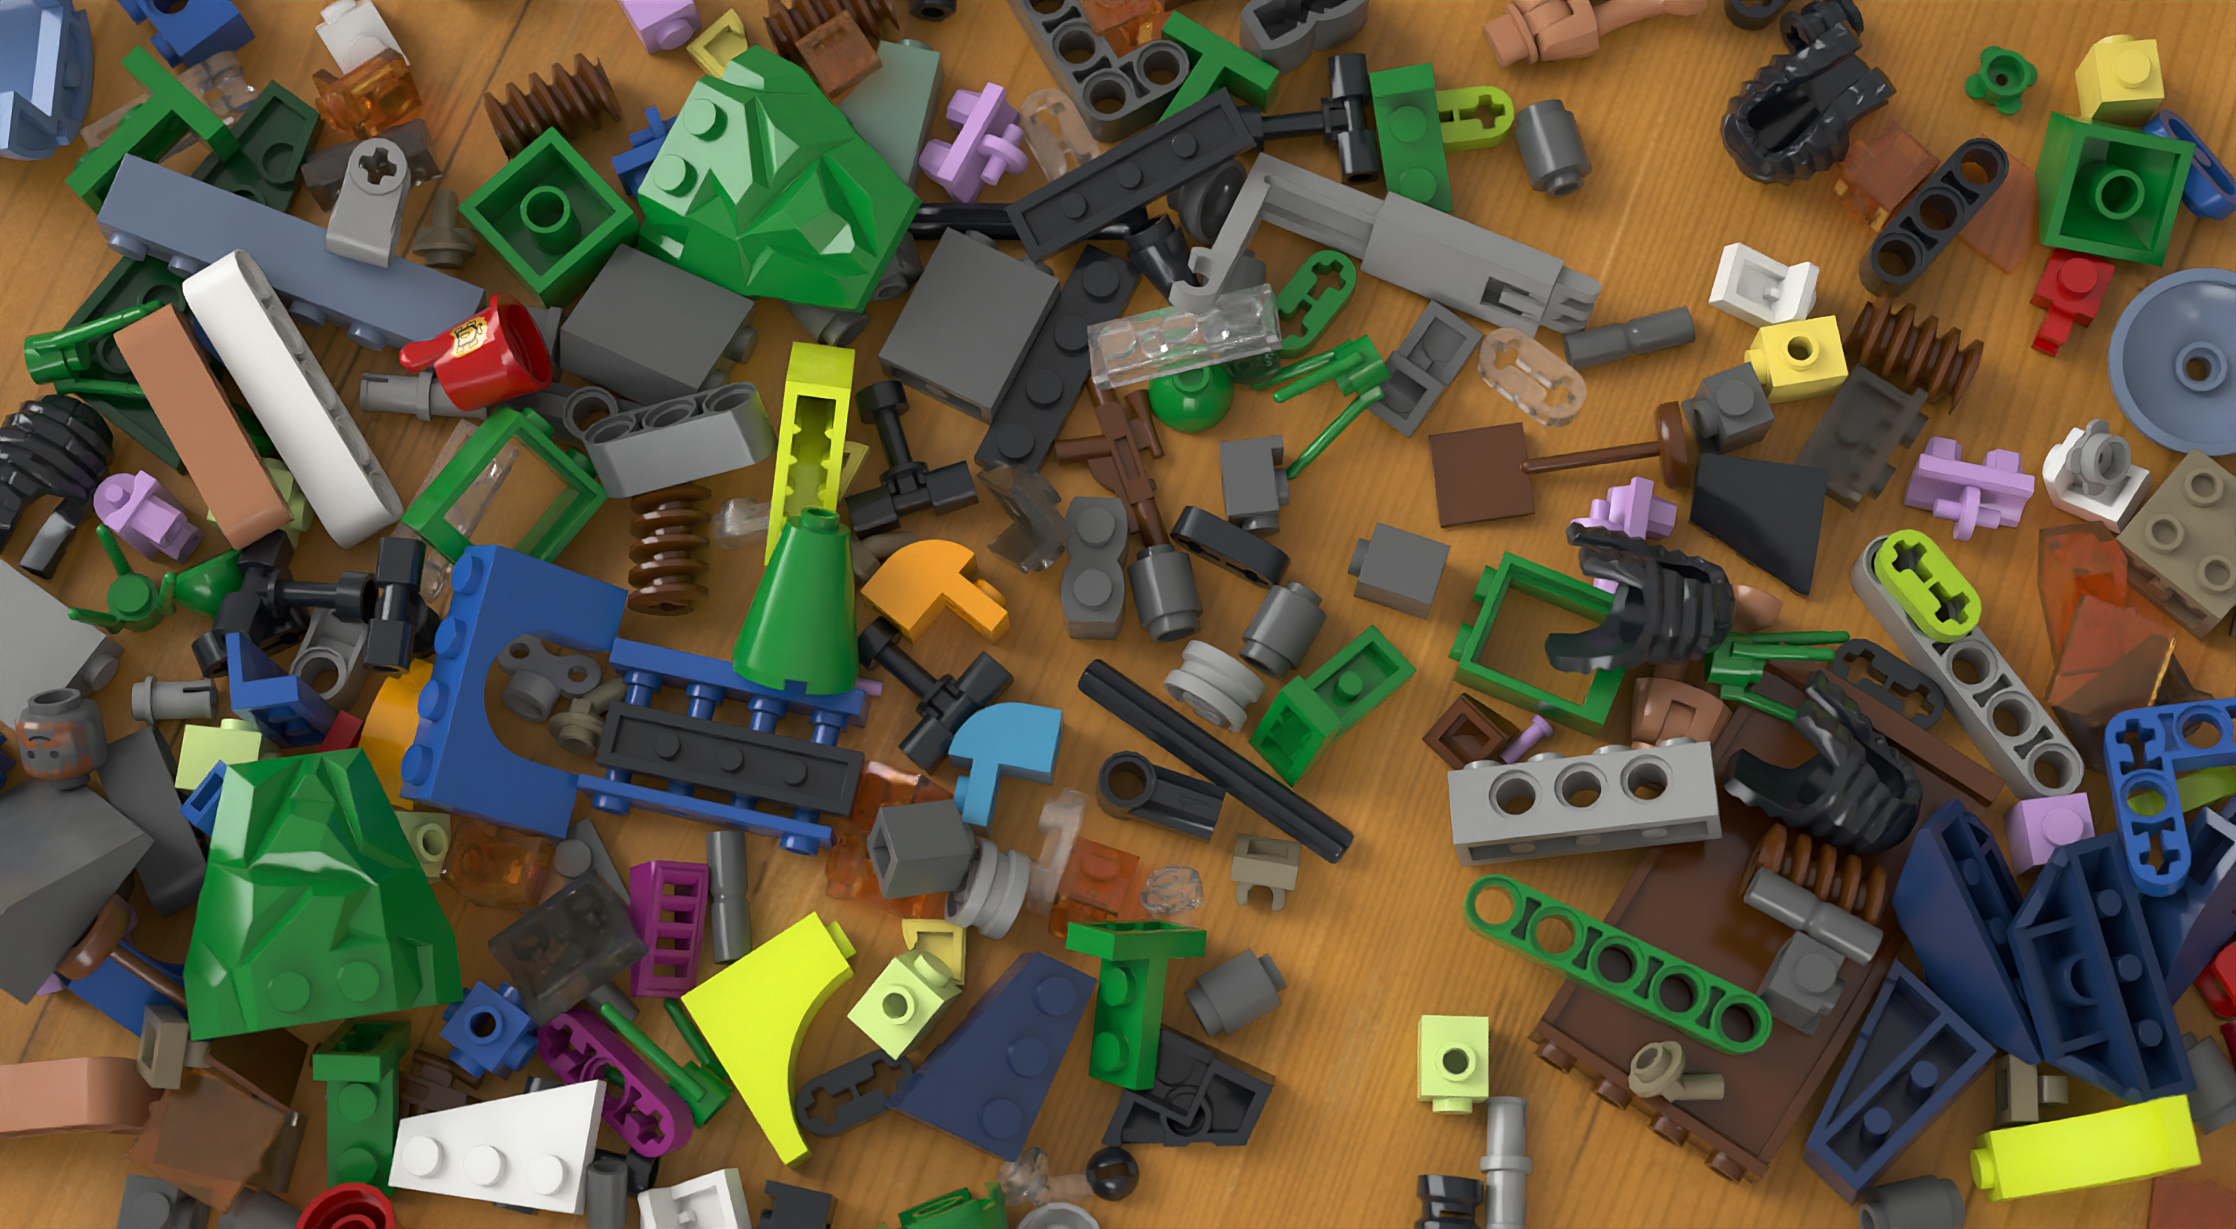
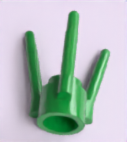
M155 300L73 328L26 337L24 355L31 378L38 385L54 383L55 391L60 395L84 392L122 396H145L138 383L80 378V372L88 370L91 363L90 351L86 340L127 327L165 307L162 300Z
M1367 334L1355 341H1352L1350 338L1329 351L1252 380L1251 388L1259 391L1313 372L1275 392L1273 399L1276 403H1283L1333 378L1345 397L1355 391L1359 395L1286 469L1287 479L1293 480L1368 406L1385 397L1379 384L1392 376Z
M104 524L99 525L96 528V533L118 575V579L111 584L107 593V604L110 611L103 613L73 607L69 609L68 617L80 623L104 627L111 634H118L123 628L133 632H145L155 628L162 621L164 615L171 616L176 612L173 598L177 586V575L174 572H167L159 590L155 583L147 576L134 572L108 526Z
M1730 631L1723 644L1716 651L1705 655L1704 681L1706 683L1720 684L1719 699L1740 701L1793 724L1797 709L1745 688L1748 682H1760L1765 659L1833 661L1836 658V653L1833 649L1810 648L1806 646L1843 644L1850 640V634L1847 631L1739 633ZM1782 641L1789 646L1779 645V643Z
M667 999L664 1002V1008L702 1067H699L693 1060H690L681 1068L612 1004L604 1003L600 1008L601 1013L671 1078L667 1085L688 1105L692 1114L693 1125L698 1130L702 1129L723 1108L735 1090L725 1082L729 1077L727 1071L715 1059L674 999ZM608 1065L604 1078L625 1089V1080L622 1072Z

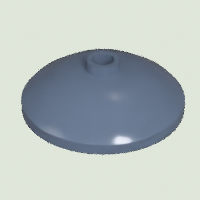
M2194 268L2167 275L2140 292L2125 308L2114 327L2109 343L2107 368L2115 401L2129 423L2140 434L2157 446L2170 452L2187 456L2192 449H2199L2210 458L2236 454V272L2218 268ZM2189 361H2198L2203 364L2206 369V377L2203 381H2196L2188 376L2186 365Z

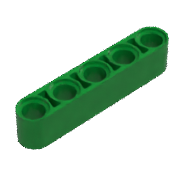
M1500 874L1485 875L1474 882L1464 897L1462 905L1463 919L1468 928L1479 937L1720 1053L1731 1056L1746 1054L1762 1046L1770 1036L1772 1028L1771 1013L1765 1002L1756 995L1510 877ZM1486 890L1502 892L1511 903L1512 911L1509 920L1495 925L1485 922L1476 911L1475 902L1477 896ZM1554 918L1565 923L1571 931L1572 941L1570 948L1564 953L1558 954L1544 950L1537 941L1536 936L1537 927L1540 922L1545 919ZM1618 948L1629 956L1632 963V972L1626 982H1609L1601 975L1598 970L1597 961L1603 949ZM1675 976L1682 978L1689 984L1692 989L1693 999L1691 1006L1686 1012L1676 1013L1670 1011L1662 1004L1659 988L1664 978ZM1728 1006L1742 1007L1751 1015L1754 1028L1752 1035L1746 1042L1732 1041L1724 1034L1720 1021L1722 1013Z

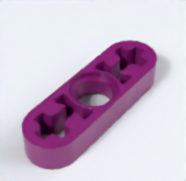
M572 1008L549 1014L542 1020L536 1036L540 1040L538 1052L543 1061L567 1085L593 1080L604 1081V1073L609 1064L615 1065L622 1072L625 1080L624 1093L620 1099H616L607 1090L605 1091L601 1117L638 1153L647 1157H657L677 1151L688 1143L693 1131V1118L686 1102L592 1012L584 1008ZM571 1027V1029L573 1030L571 1038L569 1034L565 1031L566 1028ZM569 1042H571L577 1050L570 1051L567 1048ZM597 1051V1054L594 1057H592L589 1054ZM635 1106L639 1109L635 1112L631 1111V1109ZM655 1113H660L663 1117L659 1127L665 1135L660 1137L655 1132L659 1123L652 1115Z

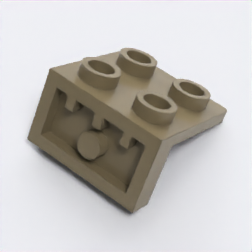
M2192 449L2118 535L2098 562L2200 641L2208 635L2236 603V477L2199 449Z

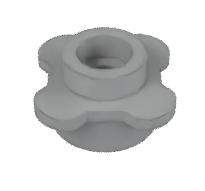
M2094 419L2088 423L2085 436L2079 438L2067 452L2065 465L2069 472L2077 473L2083 481V490L2086 494L2097 496L2105 490L2106 486H2114L2124 479L2131 464V449L2123 437L2109 433L2107 421Z

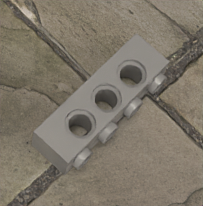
M1678 737L1665 740L1658 747L1632 750L1623 745H1609L1598 748L1593 752V755L1567 758L1560 753H1542L1532 756L1525 763L1502 765L1497 761L1480 760L1467 764L1463 770L1447 771L1453 845L1462 867L1723 838L1710 741L1697 742L1692 738ZM1649 782L1659 783L1666 787L1659 797L1652 800H1642L1633 795L1638 787ZM1582 790H1593L1600 794L1598 800L1588 807L1579 808L1568 803L1575 793ZM1526 797L1535 801L1527 812L1520 815H1510L1503 811L1505 806L1515 798Z

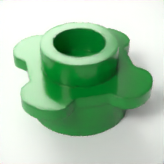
M1999 46L1987 47L1980 55L1981 66L1977 73L1969 76L1965 81V92L1973 100L1983 99L1995 105L1998 113L2001 115H2015L2022 107L2021 96L2025 89L2033 86L2037 81V70L2033 64L2027 62L2022 55L2015 51L2004 50ZM1996 77H2004L2006 84H1997Z

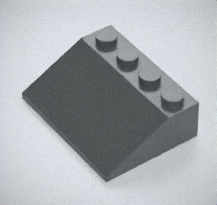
M32 777L0 794V989L25 1005H28L155 841L154 838L87 784L71 789H54L50 786V781L37 780Z

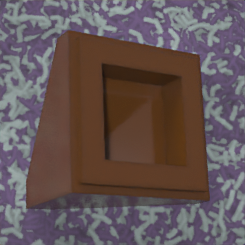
M1464 692L1427 732L1422 740L1456 771L1463 770L1464 766L1471 762L1492 760L1520 729L1511 721Z

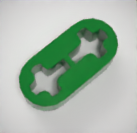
M1323 250L1314 253L1303 263L1269 305L1263 316L1262 338L1264 342L1270 337L1275 340L1278 348L1277 357L1294 360L1305 356L1314 348L1350 303L1356 285V270L1350 259L1346 255L1334 250ZM1332 270L1340 274L1338 286L1341 290L1338 291L1335 288L1329 287L1317 301L1314 300L1311 296L1315 293L1318 279L1315 273L1318 272L1321 275L1327 276ZM1301 309L1307 312L1301 324L1302 338L1294 334L1288 336L1286 340L1278 337L1280 324L1277 320L1279 318L1289 323Z

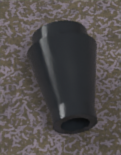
M1167 213L1145 221L1125 235L1124 239L1130 248L1126 253L1127 257L1166 299L1172 311L1178 310L1169 301L1173 282L1184 280L1190 286L1201 287L1196 273H1192L1188 266L1190 253L1181 224H1173Z

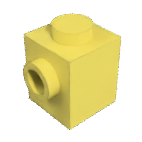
M2130 35L2106 37L2093 44L2075 72L2082 117L2125 126H2143L2165 98L2156 39L2134 41V37Z
M1835 315L1760 327L1750 346L1751 350L1745 351L1744 361L1745 363L1751 362L1769 405L1837 394L1848 376Z

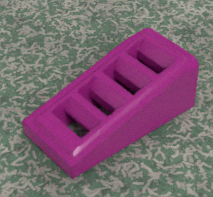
M653 860L630 867L631 997L682 1000V996L696 988L708 895V864ZM664 884L674 885V895H662ZM660 911L674 912V923L659 922ZM657 938L675 939V950L656 949ZM654 964L675 965V977L652 976Z

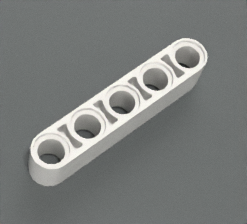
M236 249L186 279L182 284L183 293L189 307L332 539L339 546L351 549L399 521L404 515V508L398 493L256 261L244 250Z

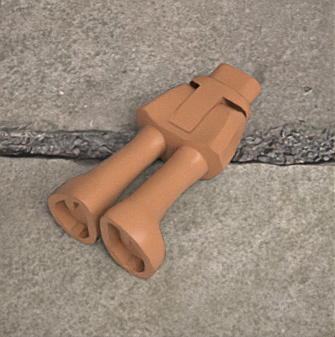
M1512 0L1511 4L1504 6L1503 16L1483 24L1482 29L1501 68H1505L1524 58L1532 65L1538 62V58L1544 62H1556L1596 54L1600 49L1599 37L1616 28L1664 13L1683 17L1692 16L1707 9L1708 2L1707 0H1610L1592 7L1589 0Z
M1732 585L1736 598V615L1731 631L1753 633L1772 627L1779 617L1783 603L1778 598L1764 591L1749 586ZM1687 660L1683 664L1675 666L1662 662L1655 666L1651 677L1636 678L1631 710L1630 734L1631 740H1634L1630 747L1632 750L1658 747L1661 742L1678 737L1692 738L1697 742L1710 741L1711 749L1713 748L1732 718L1733 712L1725 705L1724 699L1718 698L1720 684L1706 683L1704 681V660L1694 686L1683 683L1690 662ZM1655 782L1641 785L1661 794L1666 789L1665 786Z

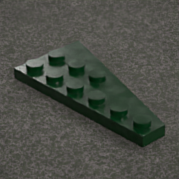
M272 79L230 129L241 146L224 163L211 152L191 175V178L289 214L326 122L319 112ZM147 254L143 261L123 256L62 329L73 328L155 300H162L165 306L170 303L174 304L188 317L193 326L195 315L183 293L182 283L186 279L172 273L167 268L168 262ZM124 328L86 340L90 351L91 363L88 370L80 372V378L138 383L113 336L114 333ZM209 352L212 359L209 365L221 384L226 368ZM84 392L73 393V395L94 408L101 416L184 476L186 467L147 397Z

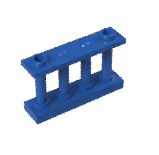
M616 637L609 663L616 673L624 677L623 684L629 686L625 703L650 708L653 693H660L662 685L686 690L685 698L690 700L687 716L712 721L715 706H722L724 698L749 703L747 711L752 713L749 729L774 734L777 720L785 719L786 712L811 717L809 724L815 727L811 742L837 747L840 733H846L848 725L861 728L866 727L871 706L865 690L854 688L841 694H806L807 682L787 679L784 691L749 681L735 673L732 669L733 662ZM607 769L605 779L579 774L577 787L587 798L593 799L592 808L605 813L629 816L632 807L780 839V849L798 855L816 857L819 848L836 851L838 837L833 828L818 825L819 813L795 808L793 818L789 819L755 811L758 800L732 795L729 806L693 798L695 787L670 782L668 791L664 792L630 784L633 774Z

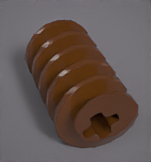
M768 0V17L765 18L763 16L776 55L791 62V54L797 53L808 67L814 65L815 45L819 44L831 58L836 57L837 37L841 35L855 50L860 48V28L865 27L877 41L883 39V20L888 18L900 32L891 0H791L790 9L781 0Z
M582 53L574 55L575 74L572 76L558 62L552 64L551 85H547L536 72L529 74L530 94L527 95L513 82L506 84L507 103L504 105L490 92L483 94L484 107L509 162L511 148L520 154L532 143V139L540 137L551 126L555 130L559 128L572 142L579 139V119H582L594 132L601 129L600 110L605 109L616 122L624 119L621 107L598 56V65L594 66Z
M1887 290L1872 303L1867 301L1842 345L1844 356L1858 345L1861 347L1859 367L1866 369L1879 357L1884 359L1881 378L1885 381H1889L1900 370H1905L1906 377L1903 390L1911 393L1924 381L1929 383L1926 403L1934 405L1948 393L1951 395L1950 415L1965 393L1981 363L1984 342L1975 339L1962 351L1959 350L1961 330L1953 327L1941 338H1937L1939 318L1932 314L1917 327L1914 326L1916 306L1908 303L1896 314H1892L1891 308L1894 294Z
M688 481L632 496L631 509L639 515L630 524V534L639 540L633 543L629 549V558L635 564H638L629 570L628 583L633 588L638 589L628 595L627 607L632 611L655 616L687 615L694 610L690 607V601L708 596L709 588L692 583L691 576L707 573L709 571V563L691 558L693 551L709 548L710 539L692 533V527L710 523L711 514L693 509V503L711 499V489Z
M1779 823L1773 825L1760 839L1744 874L1739 897L1748 889L1759 869L1765 867L1812 892L1821 902L1832 903L1877 927L1889 894V890L1886 888L1885 868L1876 864L1861 877V859L1853 854L1847 856L1836 867V848L1829 844L1823 845L1811 857V838L1803 833L1798 835L1786 847V827Z

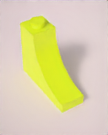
M793 341L785 384L765 566L769 563L787 518L800 516L801 509L806 507L823 508L836 512L856 349Z
M815 911L681 997L781 1160L791 1170L814 1156L805 1139L795 1110V1072L800 1048L806 1032L819 1009L842 984L855 976V973L846 961V959L857 953L836 920L824 926Z
M2186 1095L2160 1098L2134 1106L2075 1118L1990 1131L1975 1137L1977 1149H1973L1970 1152V1165L1975 1185L1979 1190H1986L1988 1203L2142 1181L2201 1164Z

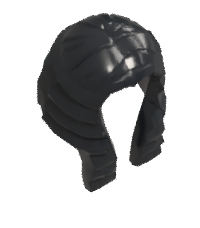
M1847 20L1837 23L1832 29L1820 35L1819 38L1794 54L1772 55L1769 64L1758 68L1752 80L1742 82L1739 95L1729 98L1728 109L1721 118L1720 133L1726 151L1735 160L1740 172L1746 177L1766 185L1779 183L1789 186L1795 179L1809 180L1816 172L1828 171L1833 163L1845 161L1850 146L1849 132L1861 118L1888 104V99L1897 92L1889 78L1878 66L1871 70L1855 54L1863 45Z
M51 394L40 396L36 400L22 402L18 412L5 416V421H3L0 428V556L27 507L47 494L64 498L53 510L19 563L20 567L29 573L46 580L51 579L55 574L58 564L65 556L67 547L76 534L77 528L90 520L94 514V494L98 486L106 478L110 477L108 467L115 459L112 447L113 434L104 418L88 404L66 395Z
M1574 521L1566 529L1568 544L1581 547L1578 558L1584 576L1618 582L1612 608L1603 625L1580 633H1549L1544 646L1552 667L1565 673L1575 671L1588 675L1595 669L1611 672L1620 667L1621 669L1631 671L1641 664L1659 665L1664 662L1667 665L1675 666L1683 664L1686 660L1692 662L1701 661L1706 654L1716 651L1723 644L1734 625L1736 598L1727 575L1719 565L1708 562L1699 556L1687 557L1679 549L1669 552L1661 544L1650 547L1642 537H1630L1623 530H1608L1604 526L1585 527L1581 523Z
M1822 670L1810 672L1803 689L1814 700H1805L1800 705L1792 727L1807 739L1819 753L1800 766L1789 769L1766 763L1742 748L1734 752L1729 758L1723 775L1724 787L1730 795L1740 797L1747 807L1761 806L1769 817L1781 816L1787 826L1792 828L1806 827L1812 837H1823L1827 844L1835 848L1843 847L1849 854L1865 853L1873 855L1887 851L1902 843L1916 825L1923 798L1922 784L1912 765L1901 759L1899 749L1888 747L1884 735L1873 731L1870 717L1861 713L1858 702L1847 696L1844 688L1830 682Z

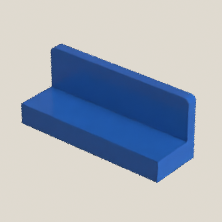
M241 632L226 634L232 711L282 750L322 744L339 712L297 675L288 676L287 672Z

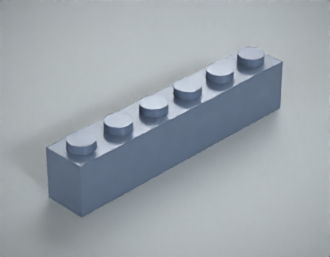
M128 153L123 158L96 219L104 238L109 240L107 244L109 248L123 256L138 261H143L146 254L169 263L167 268L184 279H188L234 250L242 249L259 265L283 306L289 308L288 314L291 318L314 328H323L325 322L348 330L347 337L350 340L376 351H382L384 345L401 350L410 342L433 340L436 335L487 308L486 293L483 288L396 255L390 268H385L325 252L327 229ZM433 364L424 369L436 373Z

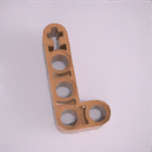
M170 303L114 333V339L232 547L239 551L294 521V515L210 367L209 363L212 362L209 352L197 339L194 326L188 317L174 304Z
M80 1057L0 1065V1140L79 1132L118 1135L167 1132V1088H152L136 1070L137 1059L123 1057Z

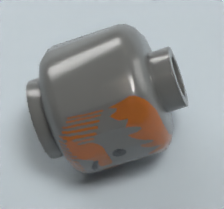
M72 688L48 690L30 697L27 700L28 707L23 709L15 719V729L22 764L26 774L37 780L50 781V786L54 789H71L88 783L90 781L89 773L100 768L109 757L102 713L98 703L89 698L81 697L80 691Z

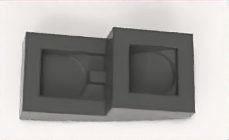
M1432 299L1398 350H1393L1384 363L1392 376L1379 384L1385 397L1371 404L1366 409L1408 438H1411L1446 393L1486 335Z

